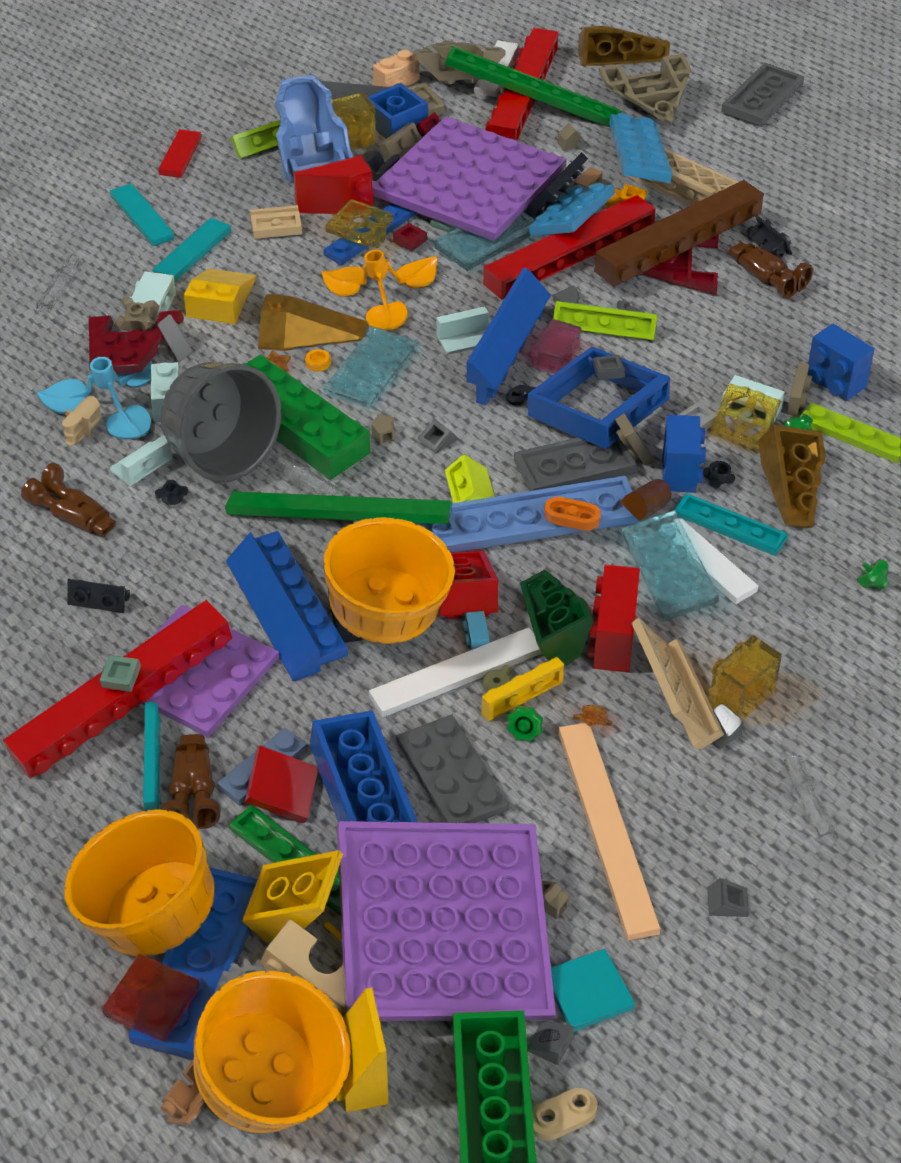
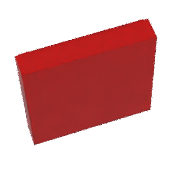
M260 745L255 753L245 803L291 820L305 823L309 817L318 767Z

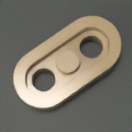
M573 1088L537 1104L532 1109L534 1136L544 1141H551L591 1123L597 1113V1100L593 1093L584 1088ZM581 1101L585 1106L577 1107L573 1103ZM547 1115L551 1116L553 1120L545 1122L541 1118Z

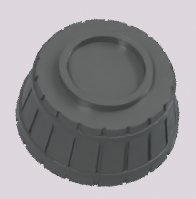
M206 362L188 368L172 382L169 387L170 389L166 392L161 408L162 430L170 447L182 457L191 469L206 479L228 482L242 478L243 475H248L266 459L279 433L281 403L274 384L262 371L238 363L221 364L218 362Z

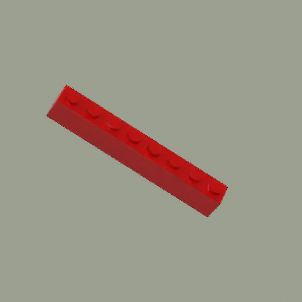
M533 27L530 36H526L524 47L520 49L519 59L515 60L514 69L544 81L558 50L559 31ZM503 87V95H499L497 108H493L491 121H487L485 130L518 141L536 99Z
M632 196L590 216L574 232L551 234L483 266V285L502 300L507 296L523 268L529 269L540 282L596 255V251L654 224L656 208L640 196Z
M207 600L203 601L124 656L139 659L141 664L132 692L102 688L99 681L102 672H100L3 739L10 756L30 779L38 774L45 773L53 764L63 757L72 754L87 740L98 736L107 726L125 717L134 707L149 700L161 688L176 681L181 674L191 667L199 665L204 658L217 649L223 648L228 641L233 639L228 621Z

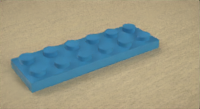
M619 113L618 115L611 114L609 124L623 175L670 183L673 174L656 122L647 117L636 119L624 113Z

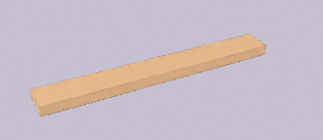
M589 722L559 727V736L626 939L628 941L660 935V926Z

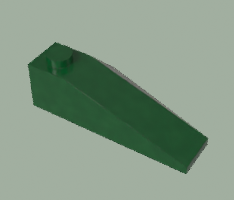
M544 569L520 582L537 646L547 661L558 657L566 666L581 656L593 623V618L587 602L583 598L577 597L570 588L564 587L556 577Z

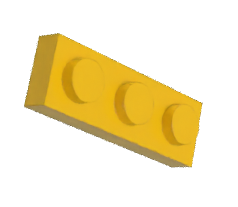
M556 657L548 662L540 663L536 668L523 675L515 676L511 681L498 688L490 689L486 694L482 695L481 714L487 721H490L563 683L564 663Z

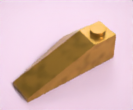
M609 26L583 27L579 33L578 54L582 66L661 62L663 57L669 56L670 41Z
M266 294L261 309L258 349L287 351L301 346H308V348L317 347L316 344H340L363 341L368 322L293 296Z
M773 425L758 440L762 468L785 526L812 528L818 501L816 498L817 488L821 484L822 479L820 476L821 466L825 463L826 458L823 434L819 431Z

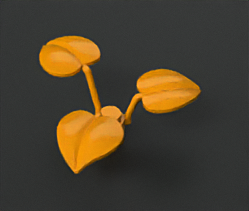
M371 250L364 256L365 264L363 268L351 266L333 271H322L326 287L334 294L342 297L358 293L360 285L366 284L368 275L373 280L378 281L383 305L374 306L369 309L365 318L368 325L373 329L387 331L388 329L393 330L401 327L408 317L405 304L400 301L387 303L382 280L386 277L388 270L399 284L405 283L407 287L412 289L422 288L435 280L438 259L437 256L424 258L406 264L395 272L381 250Z

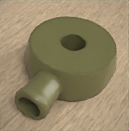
M505 665L501 671L494 670L487 673L482 682L484 691L487 693L490 689L498 688L509 682L512 668Z

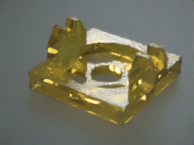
M351 199L326 224V232L365 246L371 244L373 247L379 248L380 242L383 243L385 240L386 227L393 221V213ZM369 216L375 218L377 222L369 220ZM356 218H364L366 221L357 223L353 220ZM363 227L371 229L369 232L360 233L356 231L358 228Z
M729 383L710 434L759 451L758 440L772 427L781 401L767 396L758 390L754 391L746 386L740 387ZM749 397L745 407L739 410L729 408L730 404L737 399ZM757 401L760 402L765 410V420L758 418L754 411ZM750 411L754 417L752 423L746 426L741 425L738 420L740 413ZM725 416L735 419L738 425L735 434L727 428ZM754 425L762 428L754 436L744 437L746 429Z

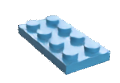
M596 183L590 187H582V185L570 187L568 192L560 196L554 205L549 206L545 213L536 217V221L529 226L531 236L574 232L615 194L613 184L603 185V183Z

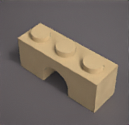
M289 919L266 948L260 963L264 965L267 972L268 970L281 971L309 981L315 985L316 989L319 988L335 1004V1009L337 1008L344 1018L346 1013L343 964L336 972L331 974H324L315 970L309 961V955L318 939Z

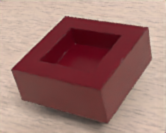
M434 112L419 122L416 128L424 137L441 120Z
M407 223L393 233V242L409 251H413L427 241V232L411 223Z

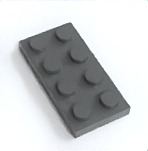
M764 62L722 104L721 112L762 126L803 85L804 76Z
M578 437L514 452V462L529 491L636 473L637 464L621 439H618L607 449Z
M453 714L396 735L397 743L445 823H477L509 810L507 800Z

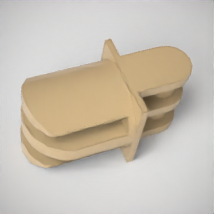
M88 396L73 411L65 410L66 418L63 420L62 426L65 429L66 444L75 445L85 435L91 437V430L103 419L100 403L96 397Z

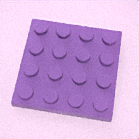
M181 605L155 634L192 609ZM230 628L233 639L228 641L223 648L217 649L208 655L199 665L191 667L181 674L176 681L161 688L145 702H156L160 714L209 738L279 659V651Z

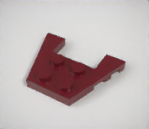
M719 235L695 247L718 248ZM692 248L642 273V275L717 295L718 272L692 271Z
M181 310L159 312L153 329L144 331H111L114 324L111 315L89 317V368L90 363L95 358L106 357L111 360L116 374L141 373L159 351L158 345L160 342L166 340L158 327V323L171 314L177 324H181L184 320Z

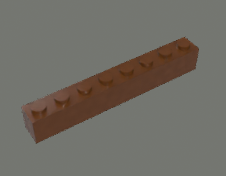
M745 180L731 185L596 251L594 272L615 287L761 214L764 193Z

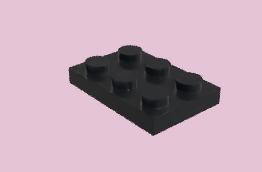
M581 152L522 214L529 219L535 213L538 216L541 215L549 207L546 202L548 201L552 204L561 195L558 190L560 189L563 192L573 182L570 178L572 177L575 180L585 170L582 165L588 158Z

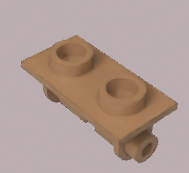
M194 1059L182 1073L190 1084L187 1086L182 1079H178L162 1099L163 1105L161 1110L170 1116L167 1119V1122L170 1124L188 1125L200 1114L201 1106L205 1102L195 1081Z

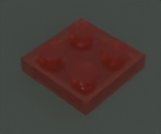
M138 954L102 1007L103 1016L164 1043L199 990V979Z

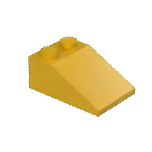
M208 268L191 279L184 293L186 317L235 324L257 276Z
M338 850L263 865L242 922L262 940L269 943L274 940L289 919L303 929L306 928L324 911L343 854Z
M367 988L343 1018L351 1044V1055L349 1056L351 1060L346 1081L343 1082L344 1085L336 1099L337 1102L344 1100L346 1112L389 1104L387 1051L373 988Z

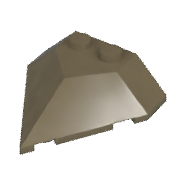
M444 40L443 43H435L423 47V50L413 51V56L439 81H442V84H455V80H464V83H477V79H481L445 65L452 46L499 63L506 55V50L501 47H486V45L465 42L456 43L450 40Z
M678 54L663 57L661 69L656 72L626 76L621 64L599 67L598 71L605 86L622 99L638 105L667 124L672 125L691 72V67L685 55Z

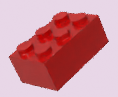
M605 564L603 576H597L595 594H601V596L594 598L593 616H598V618H593L590 638H595L596 640H590L588 658H594L593 669L627 673L630 671L634 634L632 622L635 621L640 568Z

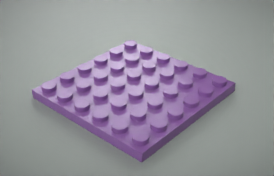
M445 116L372 185L373 196L495 241L566 168L567 159Z
M338 821L336 827L337 849L343 854L338 869L346 1014L365 989L373 988L380 1021H453V1013L524 1010L525 1021L553 1020L555 1018L556 1011L536 824Z

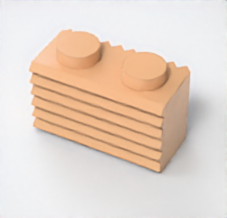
M401 50L397 55L382 59L380 63L373 64V85L392 87L402 83L404 86H408L419 81V60L408 50Z

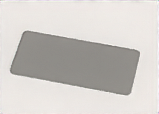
M171 314L158 323L160 331L180 363L192 352Z

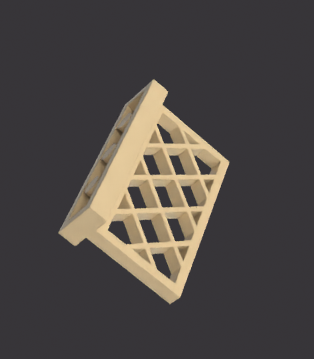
M665 149L667 158H670L668 159L669 165L674 166L670 167L673 174L670 183L629 177L689 206L738 183V181L668 149Z
M640 618L633 621L634 630L673 716L683 724L693 747L697 750L703 749L724 736L682 643L675 639L667 644Z

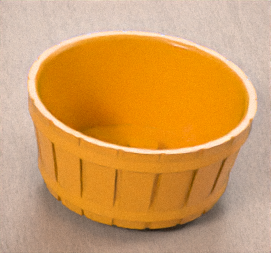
M381 517L364 519L355 522L353 525L350 524L337 532V535H334L324 553V576L329 589L331 609L339 623L344 628H347V631L359 638L362 637L364 640L375 643L380 642L382 644H394L411 640L413 637L421 635L430 627L438 614L441 604L447 598L455 575L453 557L450 551L447 550L444 542L435 536L434 533L407 520Z
M159 809L148 810L147 812L141 811L109 824L83 846L84 848L74 858L70 866L71 869L68 870L64 895L71 914L86 929L101 937L112 949L129 956H154L179 946L201 927L200 925L208 917L211 910L210 907H212L214 901V878L209 869L206 848L200 833L190 819L170 810L169 812Z
M268 970V972L255 971L244 974L242 977L238 976L223 985L220 991L217 990L204 1007V1011H202L195 1033L194 1076L203 1100L221 1120L243 1131L271 1133L303 1123L324 1110L329 1103H332L344 1085L343 1082L346 1081L349 1072L351 1044L343 1017L339 1010L335 1009V1004L319 988L316 989L315 985L296 975L291 976L290 973Z

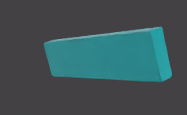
M132 183L110 190L111 198L152 247L174 239V232Z
M214 218L208 219L152 269L153 273L174 275V282H176L231 232V225Z
M688 493L684 495L674 509L673 515L774 556L778 555L789 535L786 532Z
M145 702L143 805L145 812L159 809L161 720L156 702Z

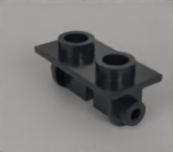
M756 215L757 224L750 226L746 231L748 238L780 259L784 257L785 252L792 255L789 237L783 232L779 233L776 231L774 225L769 220L764 221Z
M68 578L67 605L124 613L125 601L130 599V590H127L125 586Z

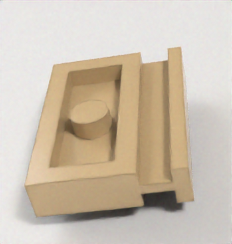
M298 205L250 210L254 239L302 234Z

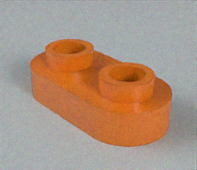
M552 497L545 503L544 516L548 522L555 525L591 531L599 526L601 511L592 503L565 497Z

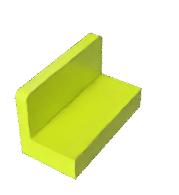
M463 454L445 469L453 503L495 497L487 468L469 456Z

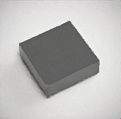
M620 355L593 358V367L598 380L625 377V369Z

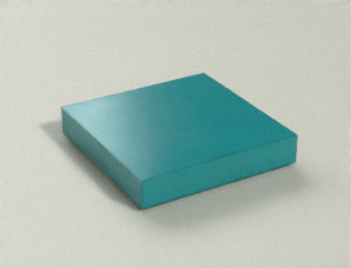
M605 948L551 968L554 1000L566 1023L574 1026V1032L635 1009V1002Z

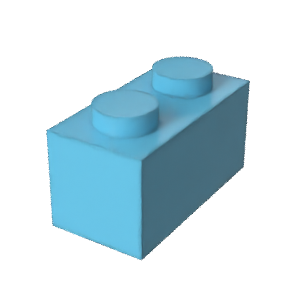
M484 611L467 612L466 620L462 621L463 631H467V634H465L466 646L470 645V650L488 644L489 634Z

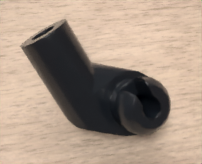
M518 385L508 391L506 399L512 405H519L528 400V393L536 387Z

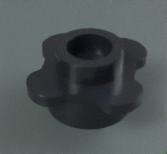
M714 461L703 470V475L708 477L710 485L713 487H720L721 484L733 483L736 478L734 474H731V466L724 461Z
M167 480L161 489L155 491V497L161 498L162 502L167 505H176L183 500V497L189 491L188 487L180 486L175 480Z

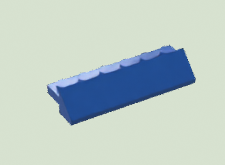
M523 268L467 360L466 382L476 385V403L487 405L490 398L496 397L501 381L504 382L506 380L509 367L515 364L519 350H523L527 336L533 333L535 322L537 319H541L544 307L551 297V294L527 268Z
M279 531L254 538L250 532L228 557L226 563L274 649L279 651V658L292 681L294 682L321 672V665L348 656L346 644Z

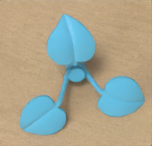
M98 357L90 363L92 374L87 376V388L83 382L77 379H66L53 384L43 391L37 392L41 402L48 409L59 414H65V410L73 411L84 397L90 395L93 383L100 389L109 388L119 413H115L108 418L106 424L108 432L119 439H138L150 431V415L145 408L139 405H131L123 410L113 383L117 382L120 387L125 384L129 387L147 385L151 382L152 362L150 361L141 373L116 374L109 358Z

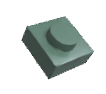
M109 655L99 680L102 688L132 692L141 668L139 659Z

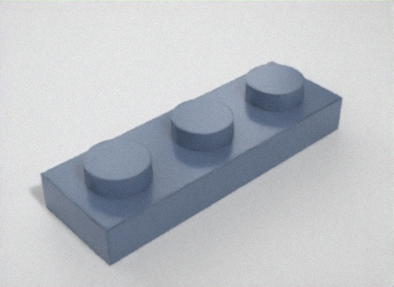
M286 728L282 729L263 745L296 759L307 751V744ZM256 751L217 782L218 790L239 806L246 799Z

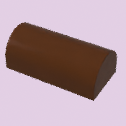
M654 479L625 495L620 502L633 516L642 521L665 507L670 501L672 493L670 486L664 480Z

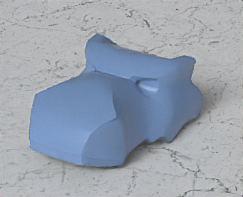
M314 75L283 80L280 84L274 107L281 119L276 137L284 179L294 183V172L352 158L347 127L333 110L330 90Z

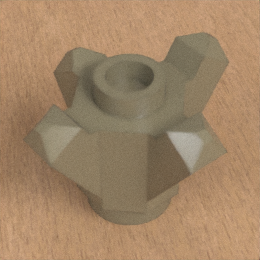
M124 297L121 303L126 313L125 316L119 315L115 321L118 328L128 332L133 330H152L159 309L156 301L135 303L132 298Z

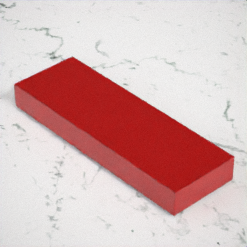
M178 130L158 169L159 175L182 178L202 139L201 132Z

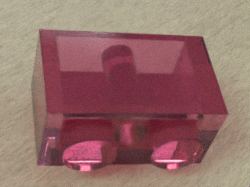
M552 319L548 327L542 329L538 342L533 343L530 348L529 357L532 358V368L555 374L569 364L580 346L581 327Z

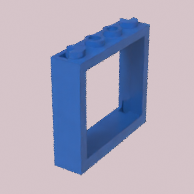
M592 346L528 393V416L607 449L620 439L616 432L620 430L615 420L616 418L625 413L633 427H635L669 400L670 377L621 358L625 369V377L607 380L637 391V393L602 420L558 403L560 399L593 374L596 375L593 367V358L613 356L611 353Z

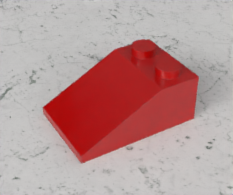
M361 155L293 173L295 205H298L299 213L352 215L373 209L372 170Z
M484 550L450 552L454 561L455 575L447 598L438 610L439 615L448 619H456L461 617V615H466L467 612L484 611L485 617L489 616L490 613H498V578Z

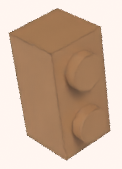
M590 167L574 181L573 186L582 185V187H590L593 184L602 183L603 172Z

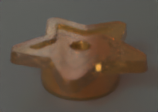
M271 351L269 356L266 357L272 363H277L275 365L285 372L289 371L286 364L291 360L290 355H279L275 351Z
M584 705L581 714H573L574 720L585 722L590 727L612 725V721L608 719L607 709L598 705Z

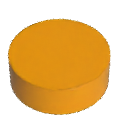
M322 349L312 350L305 356V365L311 371H324L331 366V355Z

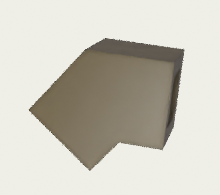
M568 123L558 133V145L564 151L576 148L578 142L583 137Z
M378 414L372 423V435L380 445L395 439L394 418Z
M542 881L545 912L557 920L569 907L570 896L560 889L557 882Z

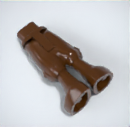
M740 242L729 251V254L735 257V261L746 271L758 278L762 283L774 286L777 293L787 299L794 296L796 291L804 290L813 276L814 269L811 264L803 262L795 270L788 269L787 264L768 250L755 247L751 243L744 244Z
M55 462L45 467L41 482L36 478H31L22 488L21 497L25 502L34 506L46 507L50 509L54 517L60 518L81 530H85L87 533L93 534L95 532L103 537L116 526V521L109 517V512L83 491L69 489L63 483L64 470L62 466Z
M202 734L183 735L180 737V744L176 747L171 783L168 786L170 795L174 800L164 803L160 810L178 812L184 815L185 818L190 819L188 800L190 795L193 794L195 803L193 805L192 821L197 829H208L219 821L221 813L219 804L215 800L210 799L216 784L212 780L209 747L205 743V736Z

